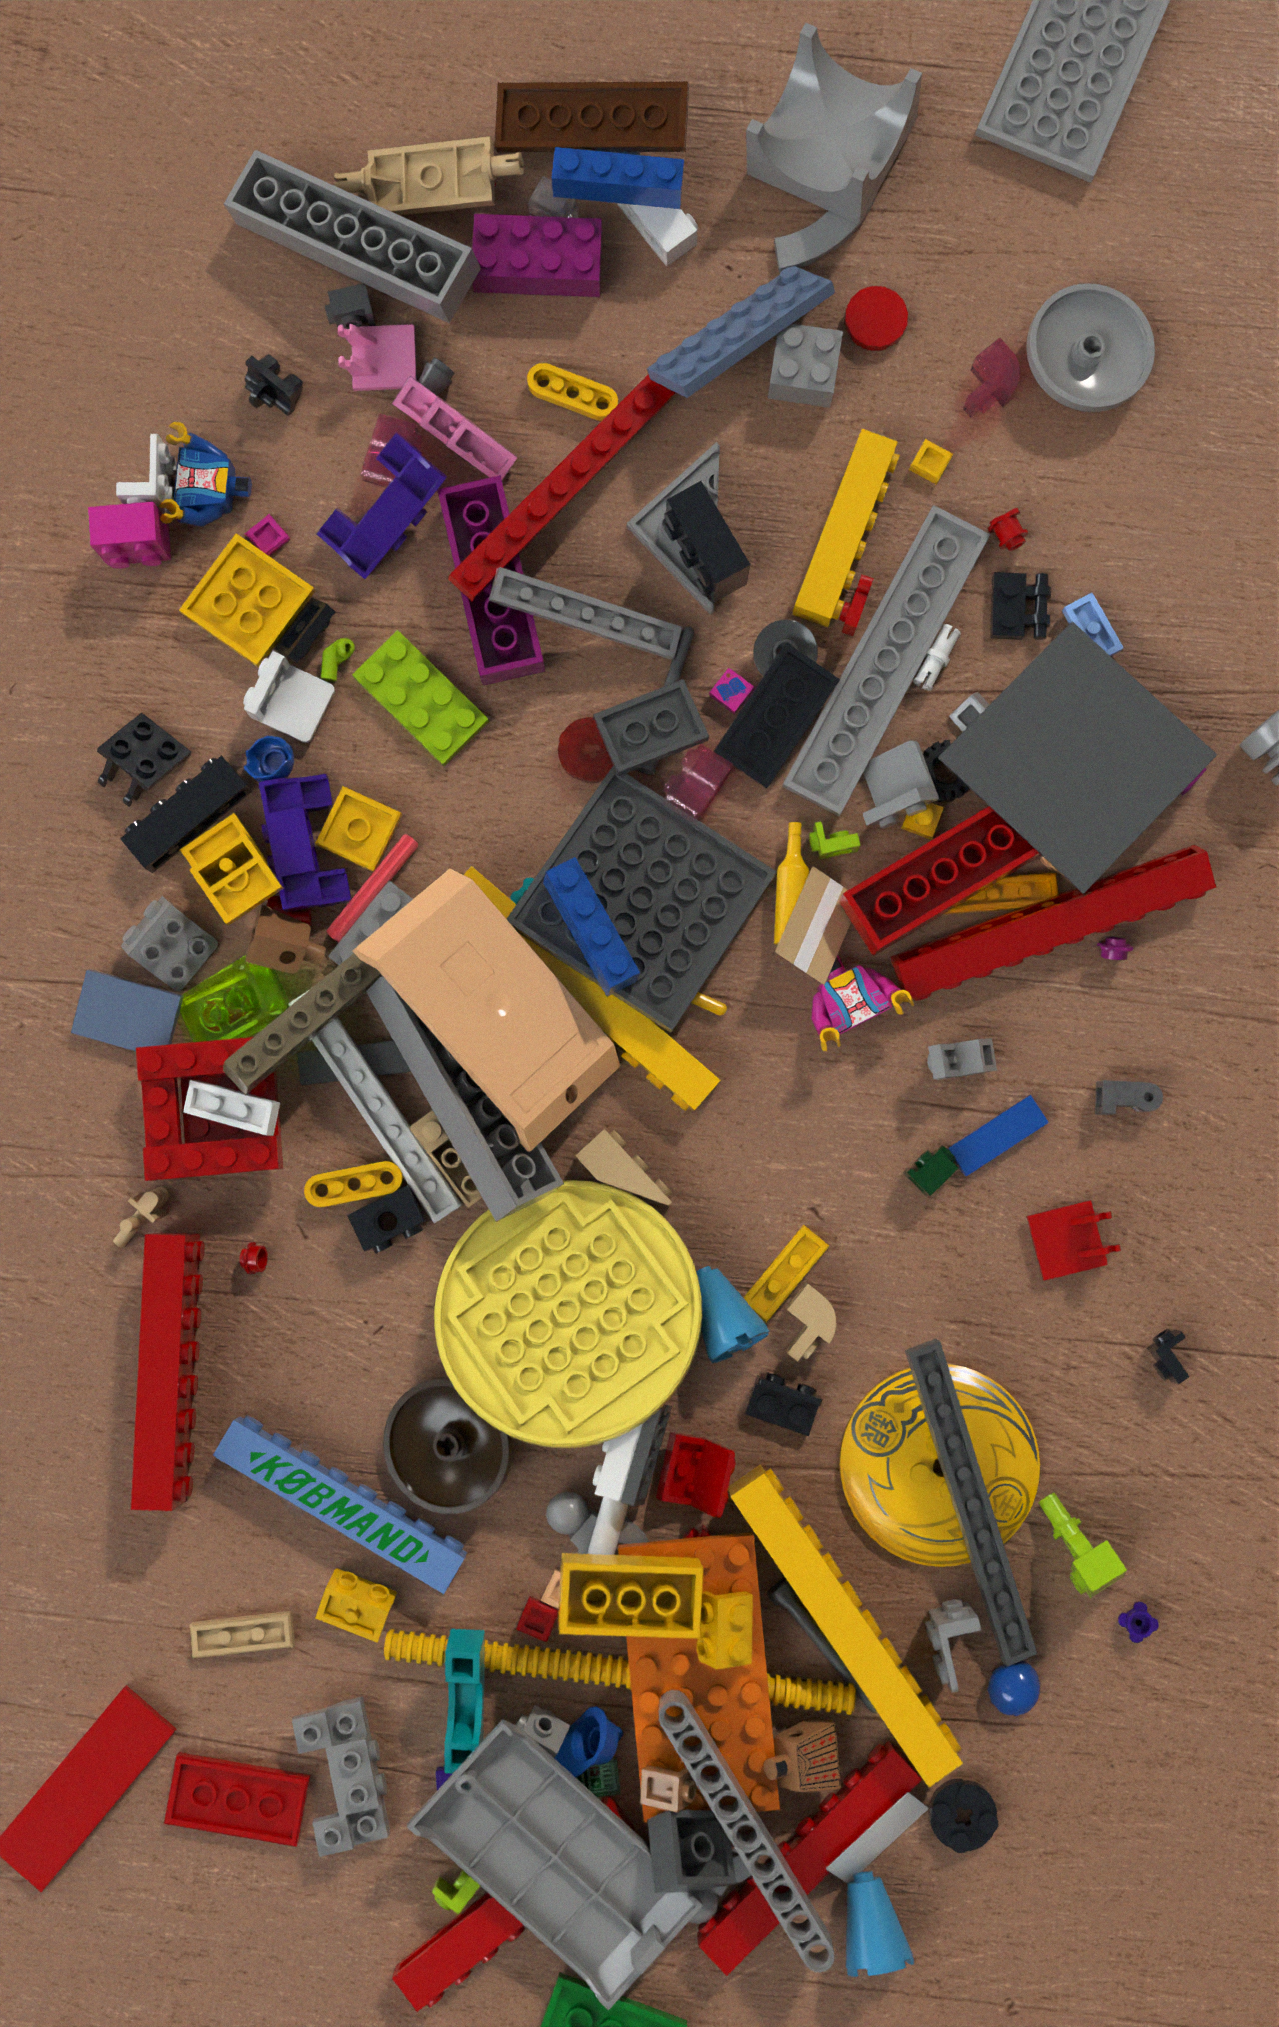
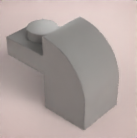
M992 1038L928 1046L929 1055L927 1062L930 1071L933 1073V1079L941 1080L997 1071Z

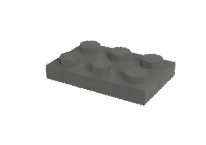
M684 679L593 714V720L618 776L709 741V735Z

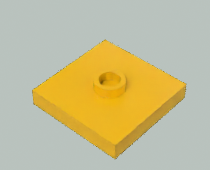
M342 786L315 845L374 872L403 814Z

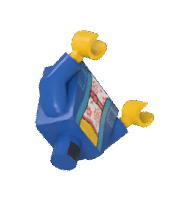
M173 422L169 425L170 428L177 430L179 438L168 434L166 441L172 445L182 442L184 447H179L174 500L166 499L159 505L160 508H166L171 512V515L164 513L159 517L162 523H171L176 518L179 523L203 527L221 518L223 514H228L232 511L233 496H251V478L236 477L235 467L231 460L228 459L227 454L209 441L193 433L187 435V429L181 422Z

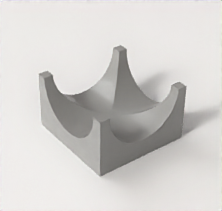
M805 23L800 32L798 50L789 80L775 110L765 124L752 119L746 129L747 174L860 224L917 120L922 73L910 68L905 80L895 85H878L861 80L840 67L828 55L820 42L817 27Z

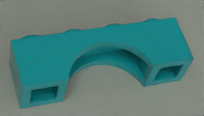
M450 1630L445 1650V1682H448L449 1701L444 1773H454L484 1740L485 1630Z

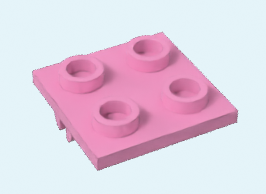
M350 324V329H345L343 325L337 327L338 335L346 338L352 346L350 360H345L344 356H340L338 358V365L352 375L353 391L402 389L410 376L417 380L414 324L362 327Z

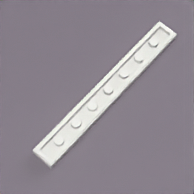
M307 992L303 993L302 995L288 1003V1005L291 1006L292 1004H294ZM337 1017L317 1034L312 1041L394 1164L400 1168L403 1178L433 1223H436L460 1207L462 1203L432 1158L409 1129L410 1124Z

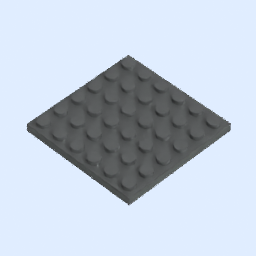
M613 766L507 917V920L519 934L600 986L543 884L546 871L576 857L640 971L635 983L612 995L671 1033L777 872L628 774L618 776Z

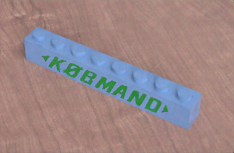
M250 1416L245 1418L238 1417L233 1420L215 1450L214 1457L442 1594L445 1593L468 1553L462 1549L464 1545L451 1536H446L444 1539L433 1532L435 1528L425 1520L418 1518L417 1521H414L405 1515L406 1510L392 1501L386 1504L377 1499V1492L363 1484L357 1487L347 1481L349 1476L335 1467H331L329 1470L319 1464L320 1458L307 1450H303L301 1453L290 1446L292 1442L283 1435L274 1433L272 1436L262 1430L263 1424Z

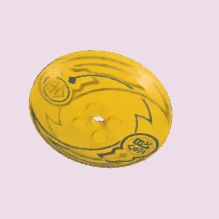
M947 1364L1003 1544H1005L1023 1524L1037 1493L1040 1478V1458L1036 1436L1028 1417L1019 1403L1000 1384L975 1370ZM909 1367L900 1370L879 1382L864 1396L846 1425L840 1448L839 1466L841 1483L847 1503L866 1533L881 1547L904 1560L938 1567L970 1563L969 1554L944 1475H936L933 1471V1463L938 1459L911 1369Z

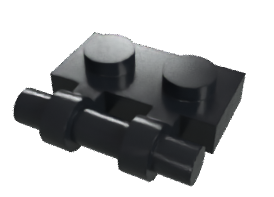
M994 572L992 575L990 638L1022 640L1025 628H1034V639H1046L1047 627L1050 626L1047 603L1048 599L1051 598L1048 574H1036L1035 586H1026V573ZM1026 599L1035 600L1033 615L1025 614Z

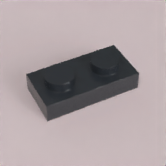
M312 597L274 649L284 657L298 663L301 658L308 654L311 644L317 636L329 626L330 619L335 614V611L328 604Z

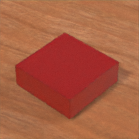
M529 1596L516 1630L547 1643L558 1617L559 1609Z

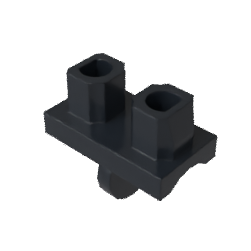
M270 354L260 360L253 356L245 361L248 370L244 381L247 383L245 388L251 392L249 403L255 408L266 404L269 408L275 405L289 416L294 411L295 400L302 393V380L295 374H289L283 380L278 377L280 365Z

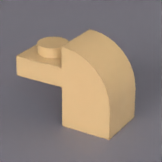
M805 1282L785 1307L805 1324L785 1350L797 1362L801 1357L807 1359L818 1346V1343L815 1341L818 1336L827 1343H830L836 1330V1315L832 1305L823 1295Z

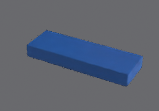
M1028 1095L947 1149L955 1156V1162L964 1176H968L1049 1122L1032 1096Z

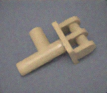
M160 1186L146 1193L142 1192L128 1200L137 1211L132 1217L121 1221V1231L113 1239V1242L118 1247L124 1248L147 1219L153 1223L168 1214L162 1209L170 1198L168 1188Z

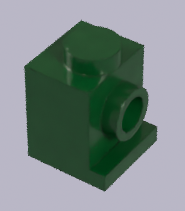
M941 1145L932 1153L926 1150L914 1162L917 1168L915 1170L907 1168L903 1174L925 1196H931L958 1167L953 1163L956 1160L955 1156L945 1146Z

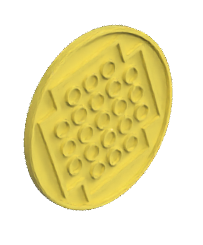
M564 1180V1184L544 1199L497 1222L488 1209L465 1231L448 1257L441 1274L434 1307V1327L440 1359L446 1374L455 1390L477 1415L499 1431L526 1443L554 1448H578L606 1442L630 1432L646 1422L672 1397L686 1376L697 1350L702 1324V1296L695 1266L685 1244L676 1230L658 1211L640 1198L607 1184L592 1181Z

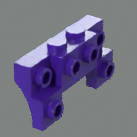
M398 432L393 435L376 457L395 477L360 522L356 524L341 510L336 508L316 533L342 557L349 567L364 579L369 576L390 548L396 552L407 538V535L403 532L410 523L416 527L428 512L423 507L447 477L423 457L422 453Z
M325 773L308 777L277 778L258 782L266 824L261 826L265 843H270L272 855L268 856V865L284 888L279 891L282 909L285 912H291L316 906L322 908L350 902L352 898L346 869L341 868L320 872L309 812L333 807L328 775Z

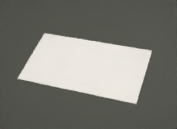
M907 1792L836 1858L826 1870L846 1883L852 1881L853 1874L865 1869L929 1808Z

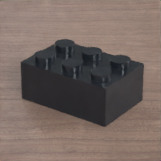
M702 481L668 498L666 501V512L664 513L666 522L663 524L664 529L672 542L677 540L682 550L679 553L685 566L688 569L692 567L697 574L696 584L703 596L709 595L714 603L747 585L751 564Z

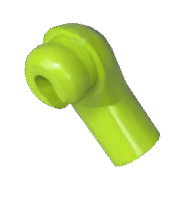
M340 638L324 649L321 666L322 680L326 682L337 681L338 665L354 653L355 645L352 640Z

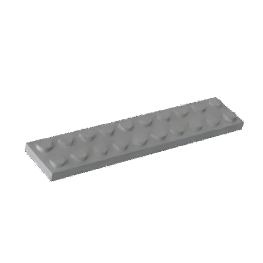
M935 505L932 506L782 787L840 817L990 536L989 533Z

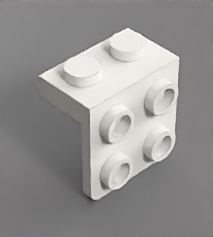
M159 434L150 435L149 482H117L116 495L122 504L154 502L162 514L171 515L168 509L160 508L159 505L166 499L174 500L175 488L171 487L172 476H175L177 472L175 456H171L167 443L162 441Z
M272 651L269 659L265 658L260 664L258 676L260 677L255 687H250L244 697V710L252 719L303 743H308L312 740L331 702L335 688L332 684L290 665L283 655Z

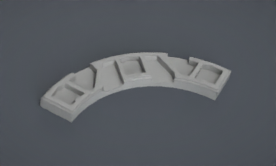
M877 194L860 224L828 211L810 226L787 236L775 238L774 247L779 273L788 267L796 266L801 268L818 261V258L839 248L862 224L870 212Z

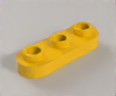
M539 363L534 365L527 374L528 388L532 395L592 419L602 421L618 405V396L612 388L556 366ZM541 380H547L549 382V384L546 387H541L538 385V383ZM571 391H576L579 394L576 398L567 396ZM601 402H605L608 404V407L604 410H601L597 407V405Z
M383 1161L314 1175L306 1182L304 1195L311 1205L327 1207L391 1194L400 1189L404 1178L396 1164ZM388 1171L393 1175V1180L390 1184L383 1183L382 1175L384 1172ZM353 1178L359 1179L361 1183L360 1188L356 1191L352 1190L349 1186ZM322 1184L328 1188V1194L325 1197H321L317 1193L318 1187Z

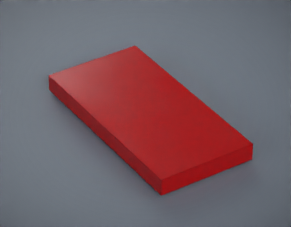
M179 1752L175 1759L164 1824L297 1847L300 1840L311 1775Z

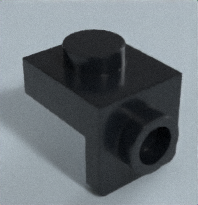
M1166 1329L1157 1334L1152 1339L1154 1344L1147 1348L1156 1360L1153 1366L1164 1381L1169 1379L1176 1384H1180L1190 1377L1170 1349L1186 1338L1182 1331Z

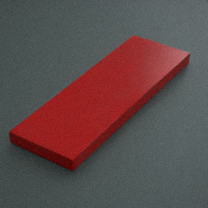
M126 1685L1 1834L0 1857L38 1891L42 1892L177 1728Z

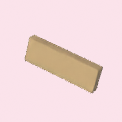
M292 1611L196 1621L190 1624L193 1659L290 1648L295 1645Z

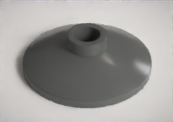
M778 620L767 625L759 633L754 643L753 658L762 676H764L778 655L779 649L785 643L790 644L814 662L817 661V643L813 634L806 626L794 620Z

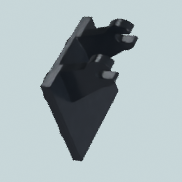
M141 712L97 748V752L107 759L98 783L102 787H106L107 780L112 782L120 767L132 777L128 793L123 798V803L130 807L132 800L137 801L143 789L149 791L191 755V751Z

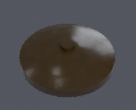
M449 1377L430 1379L408 1390L393 1406L386 1421L383 1448L389 1472L399 1489L410 1500L427 1510L442 1514H458L472 1510L493 1497L504 1484L509 1474L513 1460V1437L494 1428L477 1415L455 1390Z

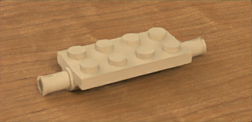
M489 136L369 150L366 167L361 168V171L335 173L334 179L339 182H334V185L349 193L364 192L368 195L369 202L400 216L495 205L494 180H496V177L516 174L523 175L524 169L520 168V166H524L520 152L494 156V142Z

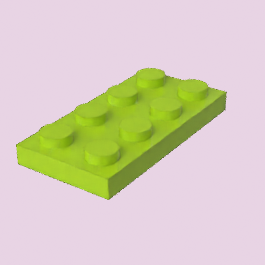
M398 630L352 674L353 678L443 766L489 723V719Z

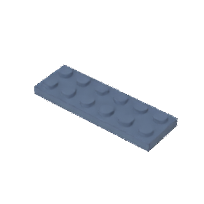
M796 266L785 268L780 272L779 276L769 283L759 286L752 295L743 301L735 303L729 311L719 318L711 320L701 331L684 339L682 344L674 350L661 355L654 364L647 368L650 380L688 398L833 295L835 290L832 281Z

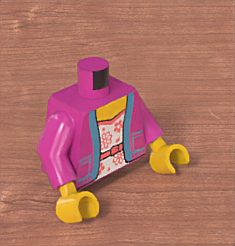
M837 954L828 976L829 980L826 981L825 985H819L817 987L818 992L813 996L811 1020L820 1037L821 1049L827 1051V1041L833 1040L840 1047L839 1035L892 1008L890 1003L893 1004L897 1014L902 1015L904 1012L900 1004L909 1002L913 1007L914 1002L908 991L901 990L889 978L872 968H863L861 965H858L846 971Z

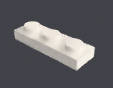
M190 1080L183 1112L262 1135H274L280 1102L251 1094L245 1095L240 1091L199 1080Z

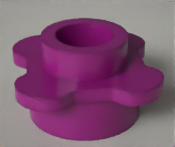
M1106 937V942H1097V946H1100L1101 957L1105 959L1127 960L1128 951H1133V947L1126 943L1125 938Z

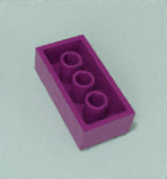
M474 214L472 250L481 268L472 283L474 292L600 297L603 242L602 219Z

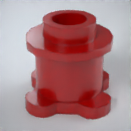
M1014 508L989 522L990 526L987 528L989 533L995 532L1000 541L999 548H1007L1009 552L1026 543L1025 537L1029 534L1028 530L1023 529L1017 519V515L1020 513L1018 508Z

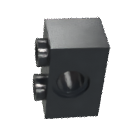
M405 1186L347 1215L363 1250L369 1251L373 1249L375 1254L393 1246L391 1239L401 1234L407 1239L423 1231L421 1224L428 1221L409 1186ZM386 1212H392L397 1217V1226L392 1231L385 1230L381 1225V1218Z

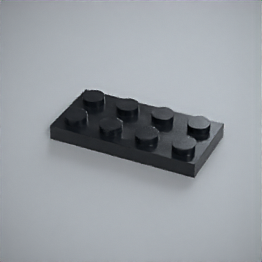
M785 643L713 750V753L764 788H768L840 679L790 644Z

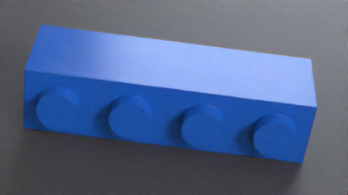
M555 147L552 169L553 197L680 209L684 159Z
M576 857L546 871L543 884L605 995L608 997L635 983L640 971Z

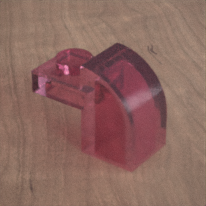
M998 338L975 357L971 367L972 373L979 379L982 385L968 395L963 406V410L970 418L979 411L984 414L997 401L1004 408L1010 401L1019 382V362L1011 349L1001 338Z

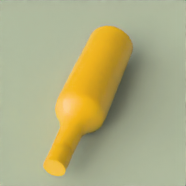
M790 822L788 825L787 854L777 869L775 945H778L809 875V868L801 855L800 836L802 823Z

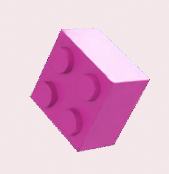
M154 502L88 507L90 546L107 565L117 569L127 568L132 563L157 566L162 564V561L171 560L169 523L161 522L159 517L162 513Z

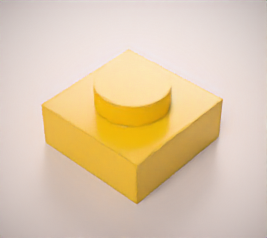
M930 803L926 805L927 809L921 813L912 816L906 814L901 829L931 840L944 807Z

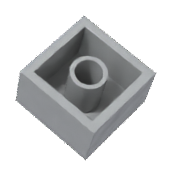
M791 324L779 332L776 339L768 399L830 408L834 394L843 331Z

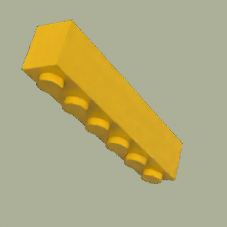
M861 429L794 605L792 615L827 628L832 618L838 620L844 605V601L839 600L843 589L849 591L856 573L850 570L854 559L861 560L867 544L861 541L865 530L872 531L878 513L873 512L876 501L883 502L889 486L888 483L884 482L887 472L894 473L900 455L895 453L898 441Z

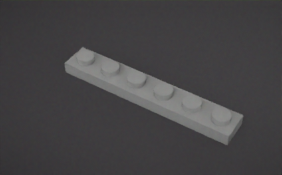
M501 567L496 570L489 597L491 602L667 659L675 657L682 630L681 626Z

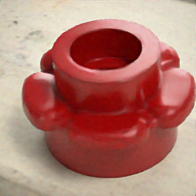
M250 1242L247 1248L242 1249L239 1261L240 1266L245 1269L247 1274L263 1272L266 1269L268 1253L265 1246Z

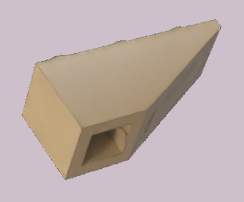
M430 1111L411 1125L409 1129L466 1206L469 1208L482 1198L434 1111Z
M605 1129L602 1130L575 1155L598 1181L668 1206L672 1203L668 1198L672 1193L659 1178L655 1182L649 1178L645 1172L650 1168L637 1154L631 1158L624 1151L623 1148L627 1143L615 1130L610 1134Z

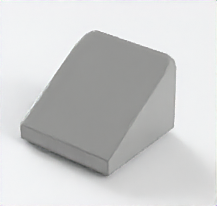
M976 692L967 698L949 717L963 732L989 704Z

